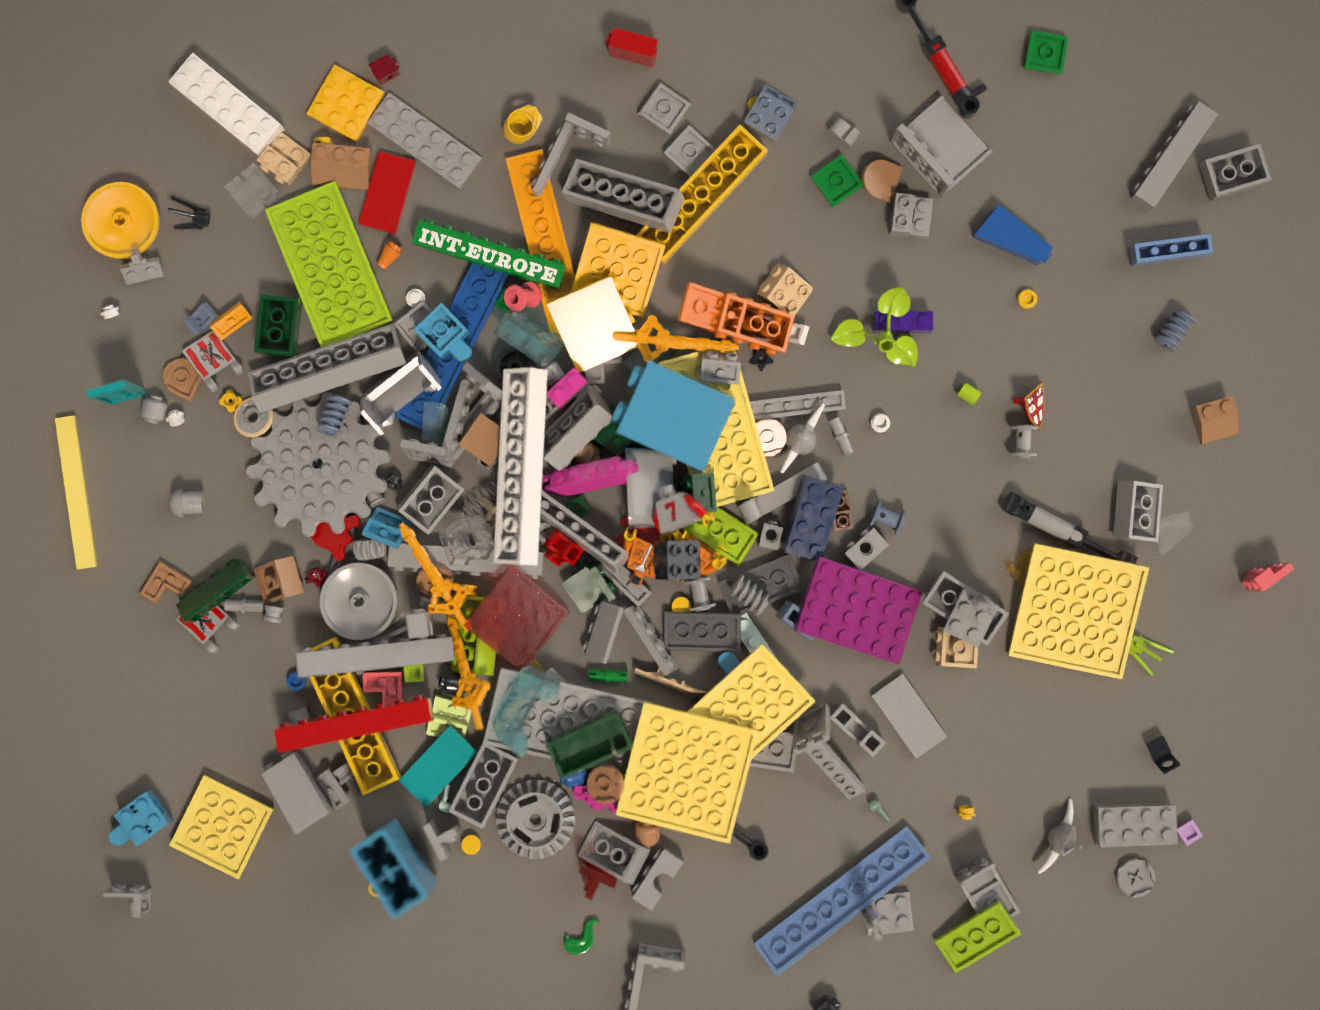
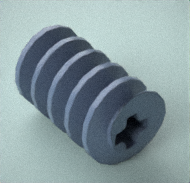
M1181 310L1173 312L1174 317L1168 319L1169 323L1164 325L1165 329L1160 330V335L1155 338L1162 348L1173 353L1172 347L1179 348L1176 341L1183 342V338L1180 335H1188L1185 328L1192 329L1189 322H1197L1194 317Z
M332 395L327 399L328 403L324 406L326 410L322 412L323 417L319 419L320 425H317L316 429L324 435L337 438L334 434L341 433L337 426H344L340 419L347 418L343 412H349L345 405H352V402L342 396Z

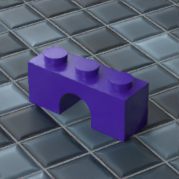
M875 311L873 314V333L886 331L887 314ZM908 311L900 317H895L891 314L890 331L891 333L898 331L931 333L933 331V311Z

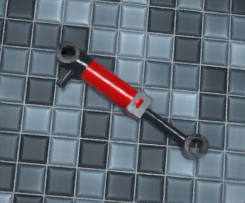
M897 0V9L902 13H909L924 37L926 43L923 44L921 50L927 60H930L956 103L959 114L963 118H972L980 107V102L976 96L987 90L986 85L982 84L970 91L946 50L947 45L941 35L933 38L915 9L917 0H910L911 4L909 5L904 4L902 0ZM966 103L971 104L973 110L968 111L964 105Z

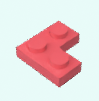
M364 672L363 692H382V703H386V706L394 705V701L403 699L402 672Z

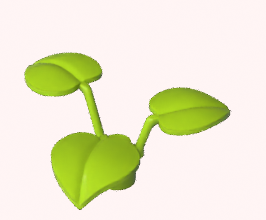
M894 287L888 289L880 296L878 310L881 313L887 314V330L881 332L877 339L867 330H863V324L859 320L851 318L842 321L837 326L831 336V340L842 346L856 347L865 342L864 334H866L874 341V344L879 345V349L882 352L886 353L889 361L895 364L915 367L918 359V349L914 339L910 336L902 335L895 341L890 331L891 314L895 317L905 315L910 309L911 302L907 292L902 287Z

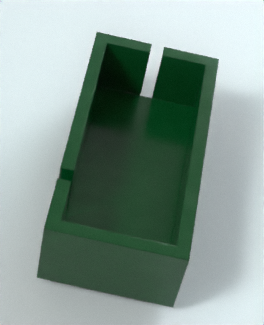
M616 708L545 740L546 747L552 760H554L561 780L614 757L612 748H615L617 755L633 748Z

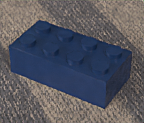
M802 475L781 544L784 552L816 560L817 556L823 558L844 489L842 486Z

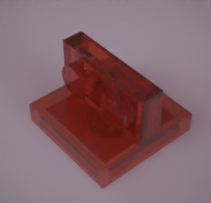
M584 860L580 866L579 873L588 877L583 889L586 892L585 898L592 900L599 883L613 889L615 888L618 878Z

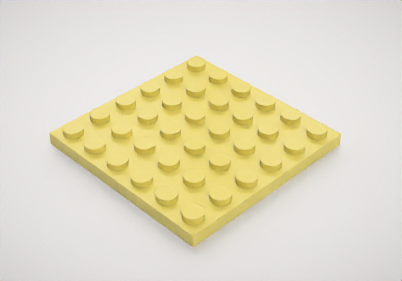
M1034 543L1008 656L1122 679L1149 567Z
M644 701L624 780V792L620 797L616 815L730 844L758 730Z

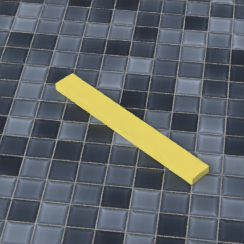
M76 416L55 418L76 568L80 570L98 567Z

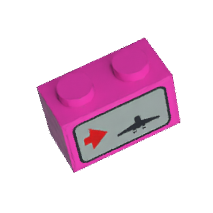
M573 368L546 393V396L561 410L588 385V382Z

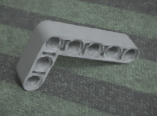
M819 462L774 487V491L759 495L738 506L737 510L745 524L753 522L795 498L802 475L827 480L828 478Z

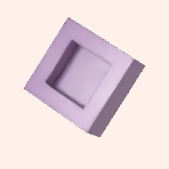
M1189 819L1177 827V834L1185 846L1203 837L1193 819Z

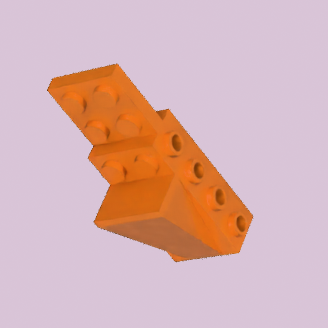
M689 282L686 285L677 320L709 330L708 332L714 333L716 338L732 340L731 342L739 345L746 343L749 344L748 348L754 350L761 348L765 350L766 354L776 356V353L786 352L795 316L788 314L787 310L770 308L771 305L766 303H755L751 298L737 297V294L726 291L724 294Z

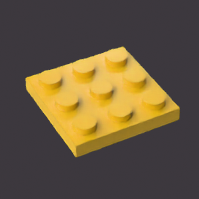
M334 64L306 114L349 139L358 142L367 126V122L374 114L385 93Z

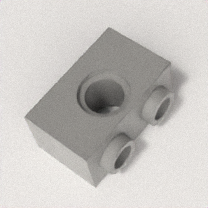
M866 528L859 534L861 538L856 543L851 541L845 547L846 551L843 554L857 570L863 569L889 546L874 528L871 530ZM862 543H867L870 547L869 552L866 554L860 551Z

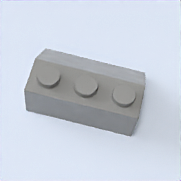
M432 463L396 509L429 535L463 493L464 489Z
M1118 481L1113 538L1158 542L1163 485L1139 481Z
M604 601L601 602V605L597 604L594 612L597 618L595 623L591 622L588 631L591 634L590 641H585L583 652H586L585 657L607 664L624 611L623 607Z

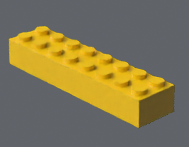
M739 125L680 188L685 199L671 233L644 226L637 236L666 244L660 262L664 266L767 156L768 150L745 128Z
M335 637L311 648V652L319 651V647L330 646L331 650L339 649L338 646L342 644L339 638ZM354 672L310 677L329 718L336 717L337 712L348 710V714L356 713L355 709L367 707V710L371 709ZM381 732L339 740L363 795L401 778Z

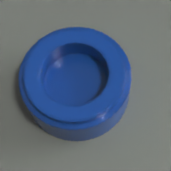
M292 672L287 677V686L294 691L301 690L306 686L307 678H297V673Z

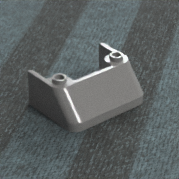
M417 351L406 359V364L394 368L360 397V413L382 435L384 433L383 427H389L395 421V413L423 391L433 392L436 389H441L440 378L420 351Z

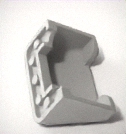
M625 448L626 460H633L639 465L638 472L627 477L629 529L656 528L653 523L656 502L665 499L662 491L663 487L673 485L674 487L673 465L676 464V459L654 449Z

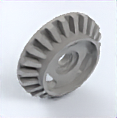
M541 779L526 780L509 789L501 799L496 815L497 831L502 842L509 850L518 854V856L529 859H543L560 851L571 838L575 826L574 807L568 795L556 784ZM533 795L537 796L538 801L520 807L518 801ZM553 813L560 814L557 833L551 832ZM533 814H538L541 817V822L537 825L532 824L530 821V816ZM518 828L532 840L529 844L525 843L513 831Z

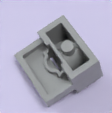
M896 193L893 198L889 235L928 238L933 199Z

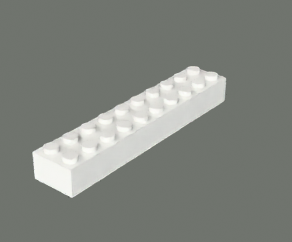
M516 368L504 369L493 563L537 565L547 370Z

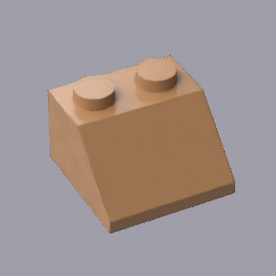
M1233 395L1190 408L1201 445L1239 434L1238 411Z
M293 556L277 559L254 568L264 605L304 593L297 571V564Z

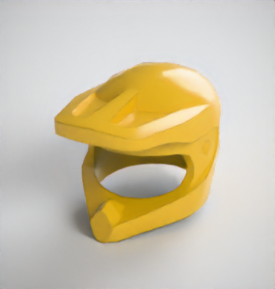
M526 105L509 114L503 125V133L508 141L514 144H521L526 142L536 132L542 121V116L538 112L537 107Z

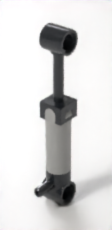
M1013 492L1009 493L1002 507L1004 512L1028 522L1075 549H1080L1084 545L1109 559L1136 564L1138 557L1127 551L1121 550L1119 554H1116L1087 539L1089 531L1055 516Z

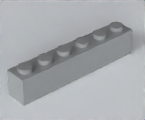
M1200 101L1195 106L1190 105L1185 112L1187 115L1185 120H1180L1176 125L1175 130L1177 132L1175 135L1168 137L1164 143L1166 146L1164 151L1157 153L1153 159L1155 161L1153 167L1149 166L1142 175L1145 177L1142 183L1138 182L1132 190L1134 194L1131 199L1149 211L1156 206L1218 115V113Z
M541 490L540 518L617 573L629 559L627 552Z

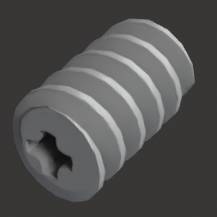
M742 574L730 588V590H733L731 596L734 597L738 594L737 601L740 602L744 599L743 606L751 604L750 611L757 609L756 616H758L771 601H768L769 594L761 596L763 590L755 591L756 584L749 586L750 579L743 582L744 575Z

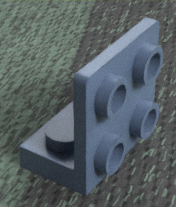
M765 84L744 122L776 141L798 103Z

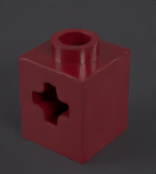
M389 54L368 64L380 86L400 75L397 70L400 68L395 58L391 59Z

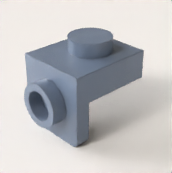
M205 302L183 321L191 332L199 334L205 332L210 327L209 324L219 316Z

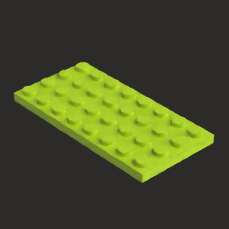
M336 181L265 209L320 347L394 322Z

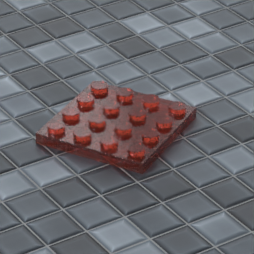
M510 564L463 626L519 672L524 673L570 612L514 565Z

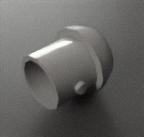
M178 489L171 494L169 500L170 510L175 516L185 518V514L204 513L203 491L184 492L183 489Z

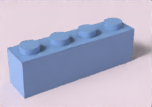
M1211 234L1138 243L1132 245L1129 251L1131 264L1134 267L1207 257L1213 253Z

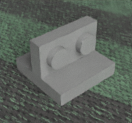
M432 819L422 827L439 860L442 861L451 854L447 844L459 837L458 834L461 828L459 824H456L441 832L435 820Z

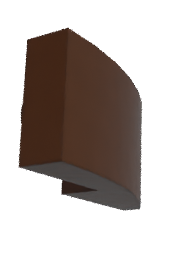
M847 488L843 489L833 522L834 531L853 528Z

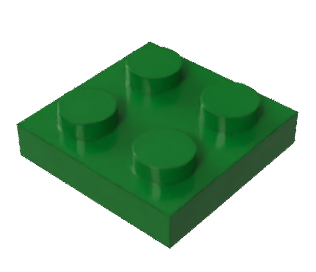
M1031 30L1024 69L1062 75L1069 37Z
M840 155L810 177L832 208L864 186L843 155Z

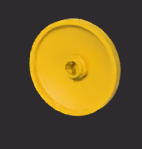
M114 182L98 188L91 194L84 205L81 224L85 238L95 250L110 258L128 259L131 258V250L139 249L141 254L151 246L159 230L160 217L154 200L147 192L131 183Z

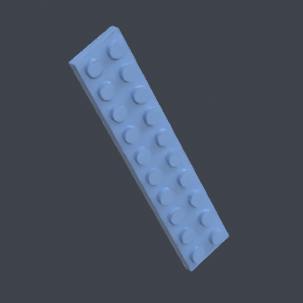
M906 826L756 941L754 946L774 974L779 976L865 908L930 860V855Z

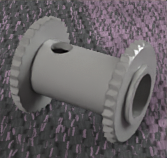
M1032 425L1010 427V430L1016 431V453H1010V456L1022 459L1036 457V453H1031V431L1037 430V427Z
M700 577L684 582V585L690 584L695 608H690V611L698 612L716 606V603L710 604L705 586V581L711 580L710 577Z

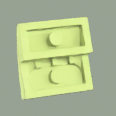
M436 694L432 709L434 721L428 723L426 734L440 737L452 725L465 737L471 717V709L454 707L451 697Z

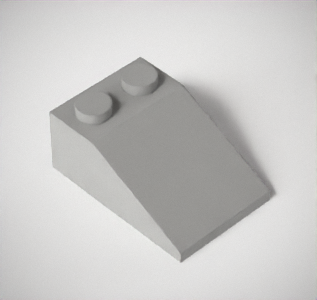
M595 821L578 856L619 880L633 885L650 849Z

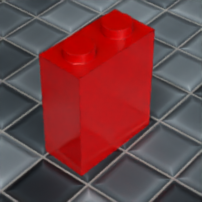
M613 27L612 33H608L606 40V49L609 50V56L653 68L658 52V39Z

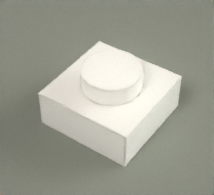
M793 323L788 342L804 345L809 327Z

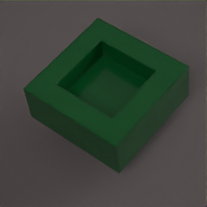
M583 495L564 504L568 510L579 518L591 512Z

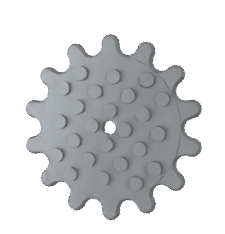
M325 392L317 406L308 405L305 398L292 402L293 411L288 416H282L279 412L273 411L271 433L266 437H253L250 441L251 447L258 450L261 454L260 461L257 464L249 465L246 469L247 477L250 479H260L263 483L262 490L254 497L255 504L259 507L267 504L276 505L277 514L274 518V523L277 527L283 528L289 521L293 519L299 520L302 525V535L305 537H312L316 532L317 526L323 522L329 524L333 533L341 534L345 530L344 518L348 513H355L360 518H367L370 515L371 509L366 503L368 493H383L387 489L386 481L377 476L376 470L379 465L388 463L392 455L388 450H380L374 446V440L380 434L371 424L364 425L360 422V402L353 401L352 405L347 407L349 412H343L347 418L340 419L344 426H337L341 430V433L334 434L337 438L324 435L316 429L317 425H320L319 419L323 417L322 412L326 410L324 406L328 403V397L334 395L332 392ZM319 458L323 462L322 466L315 469L312 464Z

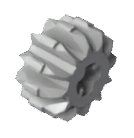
M368 537L361 538L353 543V552L358 560L375 559L386 554L385 544Z

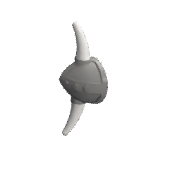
M822 403L805 424H797L786 433V444L789 452L780 470L781 473L785 472L797 455H806L815 448L816 435L814 427L825 404Z
M1068 799L1067 812L1061 825L1054 827L1048 832V840L1051 845L1050 853L1038 870L1039 874L1049 868L1059 855L1065 856L1075 848L1080 850L1082 847L1077 844L1076 828L1072 826V799Z

